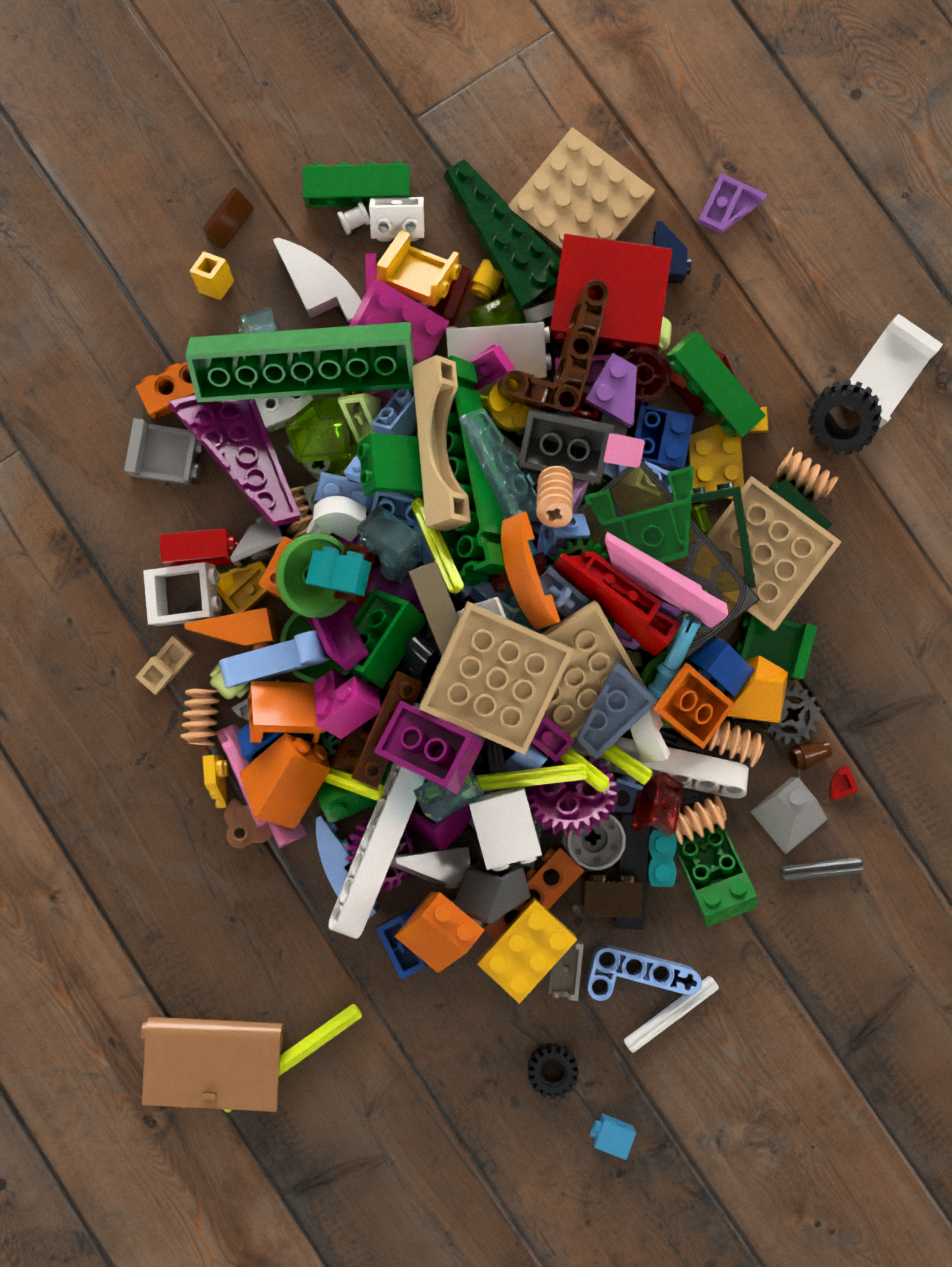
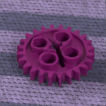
M586 756L585 759L590 762L589 756ZM598 759L591 763L609 778L610 786L603 792L597 791L585 780L526 787V797L531 816L534 815L535 823L542 822L544 830L552 826L553 834L555 835L562 829L564 830L565 837H568L570 830H574L577 836H580V829L583 828L588 833H591L592 824L600 828V819L609 820V812L615 811L614 803L618 802L617 784L614 782L613 773L608 774L607 766L600 768ZM553 760V765L551 766L548 763L544 762L543 768L561 766L565 764L562 761L555 762Z

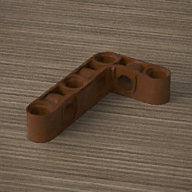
M591 280L578 293L553 383L536 378L534 374L531 375L518 370H512L507 372L497 384V390L501 397L532 409L564 415L569 414L578 407L588 378L608 299L609 290L603 281ZM589 289L597 293L598 301H594L588 296ZM574 342L582 344L584 348L583 354H579L574 350ZM507 379H513L517 382L518 390L516 392L507 388ZM560 395H565L569 398V408H565L560 404Z

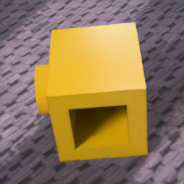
M206 252L201 254L189 271L199 293L218 300L224 297L235 281L226 259Z

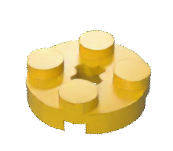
M513 379L506 380L507 388L516 392L518 390L517 382ZM497 382L487 399L491 420L505 431H524L528 412L532 408L520 404L521 409H511V402L501 397L498 393Z

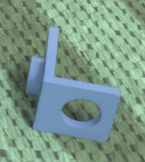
M573 514L571 522L560 528L544 525L540 536L545 554H551L557 538H589L590 531L585 515Z
M622 774L621 779L614 778V782L617 784V791H626L630 799L625 806L620 807L615 804V811L632 813L638 790H643V786L638 785L637 780L633 777Z

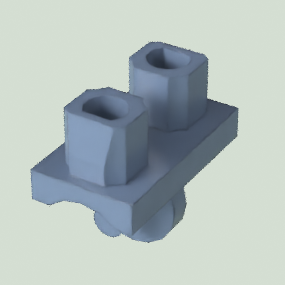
M551 566L539 578L544 595L552 594L556 609L565 617L570 616L589 602V597Z

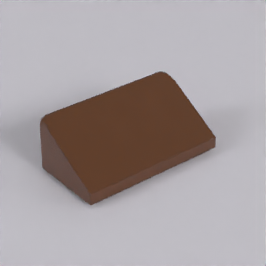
M234 187L203 227L207 238L222 249L226 248L254 209L237 188Z

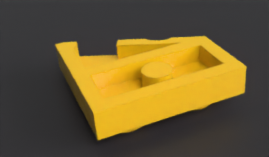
M255 562L247 567H238L229 570V572L219 574L218 594L234 614L250 611L270 593V591L259 586V582L267 568L265 562Z

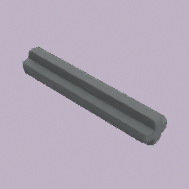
M861 858L781 866V877L785 881L856 874L862 873L864 866Z

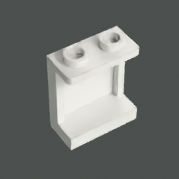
M524 787L503 789L468 799L487 870L501 871L507 869L511 863L518 861L521 864L535 861L537 856L542 855Z

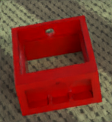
M226 528L159 534L161 562L169 567L202 562L215 566L234 564L230 556L240 541L236 540V537Z

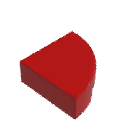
M848 765L843 766L833 775L829 785L831 801L859 791Z

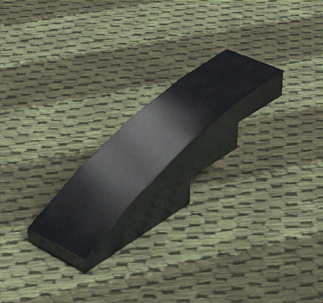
M622 812L621 825L626 836V842L622 856L617 862L618 875L635 876V881L642 883V918L615 917L614 924L615 928L643 930L650 814Z

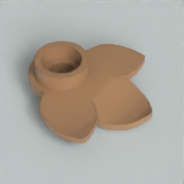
M233 798L226 806L224 812V820L228 826L226 838L232 847L242 849L251 843H264L273 835L268 823L257 828L247 804L243 806L240 801ZM243 830L245 835L243 838L238 839L235 837V832Z

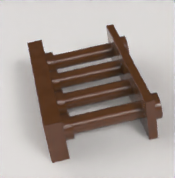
M394 671L383 689L372 685L379 690L381 704L379 714L341 739L330 765L352 774L351 778L378 788L389 760L375 754L374 750L399 702L403 701L413 706L423 682L402 672Z

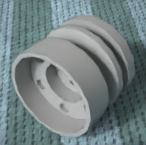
M609 814V820L600 819V828L594 824L591 825V831L596 834V836L592 837V842L585 838L589 833L584 828L580 829V836H577L574 830H570L568 837H565L564 830L561 829V841L564 850L579 865L589 870H602L611 867L621 858L626 842L623 827L614 816Z

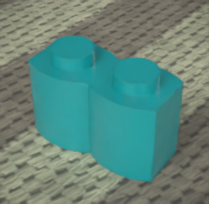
M323 546L322 551L313 550L305 584L364 596L372 564L369 561L363 560L364 554L347 551L346 556L339 555L340 550Z
M650 828L647 882L651 886L672 887L675 882L676 866L673 857L676 852L677 842L673 830Z

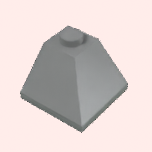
M264 516L256 519V524L248 528L230 556L232 563L243 568L249 564L273 557L282 538L286 537L282 526L273 528Z
M790 777L749 811L784 854L791 851L827 820L817 799L798 777Z

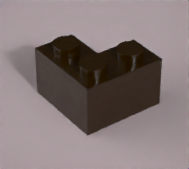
M588 872V877L581 876L580 910L584 916L642 918V883L635 881V876L618 875V880H611L604 872Z

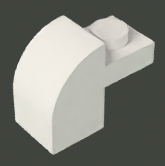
M330 496L321 499L314 505L313 520L308 525L307 533L327 535L334 533L352 542L366 525L367 507L344 496Z

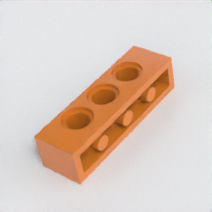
M187 362L170 365L165 369L166 372L157 376H147L141 380L140 384L135 386L148 414L155 421L173 413L169 407V401L195 395L193 384L187 383V378L190 375ZM167 385H174L172 393L163 395V390Z
M560 846L556 849L553 847L549 848L541 857L543 863L537 869L532 867L525 874L528 889H534L539 892L538 901L547 909L584 872V869ZM548 869H554L558 872V879L552 884L546 883L543 880V874ZM524 901L523 903H521L520 907L514 910L520 912L525 907L527 902ZM505 914L497 922L484 925V930L494 940L509 924L505 920Z

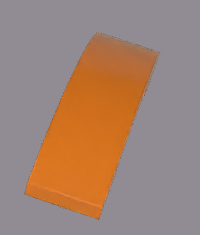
M525 511L502 521V554L515 598L528 621L535 630H539L559 623L560 618L552 594L544 595L528 543V541L535 538L527 512Z

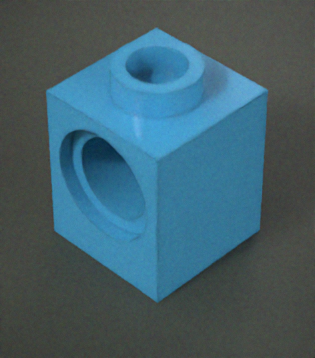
M602 1113L600 1120L594 1121L590 1132V1137H593L594 1148L627 1160L636 1135L634 1126Z

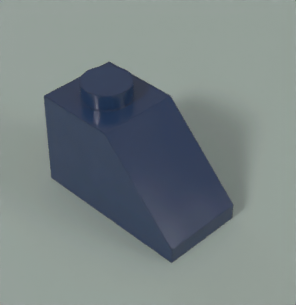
M657 221L653 231V246L672 249L668 283L682 284L685 276L690 275L692 260L687 258L688 248L663 221Z

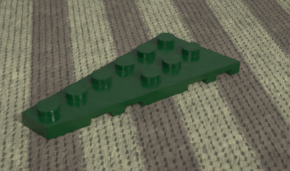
M465 159L448 168L444 178L457 202L463 204L467 212L466 218L469 224H474L478 232L476 236L493 268L502 275L504 279L503 286L507 293L511 292L516 301L514 306L520 312L557 286L560 258L522 218L510 209L509 205Z

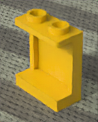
M401 230L377 263V280H381L408 297L435 307L441 297H446L452 280H457L460 274L461 265L458 264L459 253L453 252L447 260L410 246L411 234Z

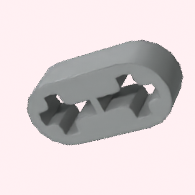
M554 300L523 310L526 323H532L552 316Z

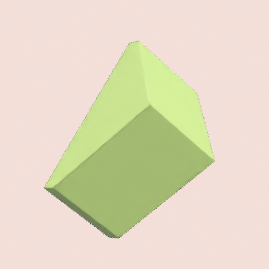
M365 393L340 396L338 398L339 405L356 442L359 443L368 434L375 433L371 423L381 411L380 398Z

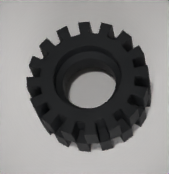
M546 1043L545 1047L539 1046L537 1051L531 1054L530 1061L528 1060L527 1071L529 1081L533 1085L534 1090L541 1093V1096L546 1098L547 1095L551 1099H556L555 1096L560 1095V1098L565 1096L564 1093L567 1091L570 1093L573 1090V1085L576 1086L577 1076H579L577 1062L572 1052L570 1053L565 1046L561 1047L558 1043H555V1045ZM550 1060L560 1062L564 1068L562 1077L556 1081H549L542 1074L544 1064Z

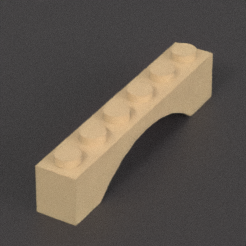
M435 355L412 366L426 527L449 531L471 523L468 495L454 477L447 453L446 432L448 416L458 389L456 362Z

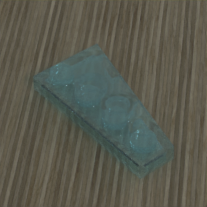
M481 408L458 418L505 518H510L521 512L526 511L529 513L535 510L537 507V493L532 487L535 482L529 474L525 476L516 464L519 459L513 451L511 452L505 448L502 443L504 437L485 409Z

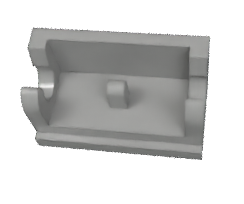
M577 940L551 968L548 993L552 994V997H567L571 1001H578L584 947L582 940Z

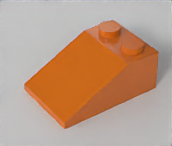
M268 608L184 623L186 630L253 650L280 643L275 613Z
M685 663L653 710L681 736L704 749L735 703L692 666Z

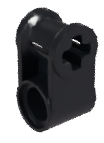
M420 634L414 636L405 648V655L399 672L420 680L423 684H429L442 657L439 648Z

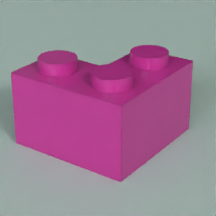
M332 669L314 682L317 726L340 739H343L379 714L381 709L379 690L356 676L349 679Z

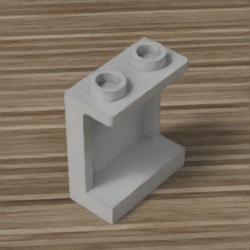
M134 418L124 471L133 477L194 486V481L199 478L201 465L198 463L199 453H203L204 447L189 430L148 424L143 419Z

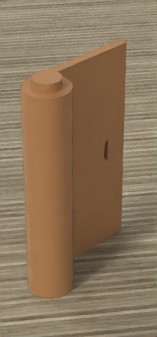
M149 1017L147 1022H143L141 1039H145L142 1105L277 1112L279 1063L284 1039L283 1023Z

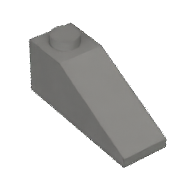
M454 846L447 847L443 852L439 849L394 855L390 866L433 883L445 884L447 889L459 888L466 869L471 867L469 847Z

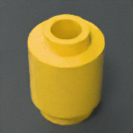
M482 260L471 282V292L484 300H490L491 296L496 294L503 280L502 275L493 268L490 260Z

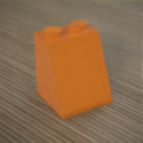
M285 733L239 773L254 817L292 829L297 827L331 770L325 748L319 744H314L300 737Z
M429 892L394 937L434 971L439 973L465 955L484 932V929L441 892Z

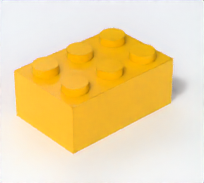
M533 897L477 958V965L520 1004L577 941V938L573 932Z

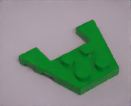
M693 466L667 473L674 497L673 503L617 517L610 489L586 495L584 498L606 532L661 563L687 557L689 551Z

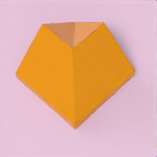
M760 655L746 660L754 669V672L735 697L728 693V698L735 705L727 716L780 723L788 672Z

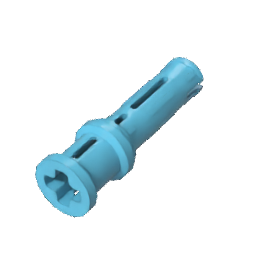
M684 616L665 661L658 664V673L655 680L647 688L658 698L662 697L681 670L680 666L701 625V622L695 619L689 628L693 619L691 616Z

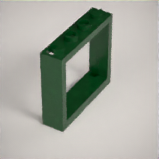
M733 482L716 485V491L706 492L705 487L693 489L692 503L733 496L745 576H742V578L750 588H756L740 486L734 487ZM660 494L661 500L650 502L649 497L632 499L633 505L627 506L628 515L669 504L670 502L664 494ZM734 578L717 580L720 593L740 590V585Z

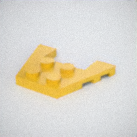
M767 407L760 408L766 416L747 434L766 433L768 431ZM720 424L690 435L688 465L693 466L694 469L693 488L705 487L706 492L716 491V485L733 482L734 487L740 486V489L744 486L741 438L728 437L720 429ZM733 496L720 499H728L733 501Z

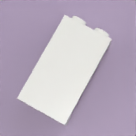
M900 314L889 323L850 378L852 385H856L857 381L863 383L861 388L866 389L870 387L872 389L871 395H877L879 398L878 405L882 407L880 428L891 419V413L928 361L943 345ZM844 406L845 408H847V409L850 410V411H855V410H854L853 408H851V407Z
M538 320L537 323L457 328V326L446 328L448 357L452 355L470 362L495 344L496 346L499 345L515 367L513 370L531 375L534 374L536 378H546L547 370H551V355L546 354L545 343H550L549 326L544 327L543 320Z

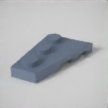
M617 660L577 737V741L598 759L658 702V699Z

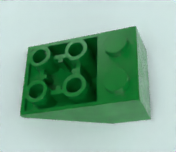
M715 826L713 834L707 829L704 831V837L702 838L697 833L694 834L693 841H690L688 837L683 839L682 845L676 841V856L705 927L757 908V894L726 829L722 830L719 826Z

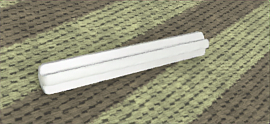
M711 976L706 977L702 980L701 987L697 993L682 995L624 1039L625 1045L632 1053L636 1052L719 989L718 984Z

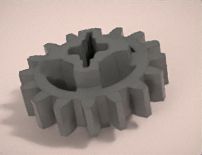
M786 686L785 697H794L800 701L794 704L784 698L780 723L760 720V723L768 724V727L764 730L765 733L774 732L772 740L777 741L782 737L783 744H789L792 738L794 744H800V737L804 740L810 739L808 731L817 732L818 729L813 723L821 721V718L815 716V712H818L821 708L813 707L812 703L816 698H807V689H803L798 693V686H792L790 691H788ZM798 709L792 715L793 719L782 721L788 715L789 710ZM807 711V721L805 723L803 720L804 714ZM788 726L795 733H786L780 729Z

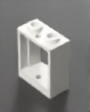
M202 562L143 570L148 625L167 626L220 616L219 612L222 610V602L217 591L220 577L215 565ZM199 573L203 611L168 615L165 577Z

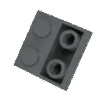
M484 859L466 869L454 904L470 918L486 924L497 922L502 915L510 910L517 909L521 903L531 897L523 867L509 864L507 869L501 871L487 870Z

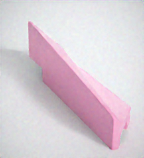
M606 533L605 543L611 564L638 585L681 610L689 611L710 628H713L728 616L727 604L702 590L701 585L614 535Z
M232 724L216 731L257 828L268 823L278 848L305 837L307 832L300 822L297 827L292 829L254 817L239 773L251 763L242 755L236 733L240 729L236 724Z

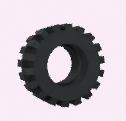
M845 380L843 384L837 381L831 387L827 386L824 388L822 393L818 395L809 412L808 424L811 425L809 429L810 434L816 435L814 439L816 444L818 445L821 442L824 444L823 450L828 452L829 448L834 449L833 454L839 455L841 451H844L845 455H850L854 449L856 452H859L863 449L864 445L868 446L871 443L881 422L882 407L878 405L879 398L877 395H871L872 389L870 387L863 389L861 388L863 383L858 381L856 385H852L851 380ZM837 406L851 407L859 414L861 424L852 429L840 428L831 420L830 410Z

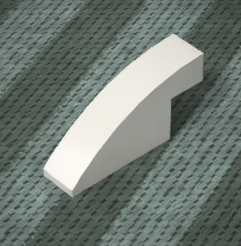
M281 238L274 239L276 249L310 319L339 305L348 324H350L361 303V299L349 282L320 256Z

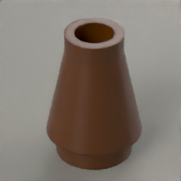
M828 741L795 744L788 751L789 760L794 769L806 770L823 759L831 757L832 748Z

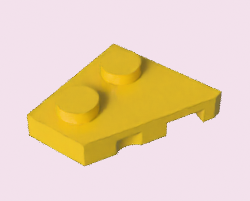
M224 755L203 756L205 786L209 790L211 798L216 799V808H226L228 805L226 777L230 775L229 762L224 759Z

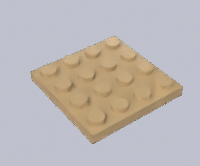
M572 127L510 202L509 207L536 234L562 252L564 234L617 241L654 195L655 189Z
M751 476L742 487L741 495L756 588L751 589L760 600L747 609L746 612L772 631H775L842 541ZM732 501L706 536L742 577L745 576L734 502ZM704 544L697 550L692 572L711 582L713 568L722 563ZM720 570L717 573V580L733 578L726 570ZM740 590L722 594L736 604Z
M595 600L541 633L574 649L544 714L572 739L579 735L617 660L644 685L602 609Z
M467 601L419 705V709L526 755L574 649Z

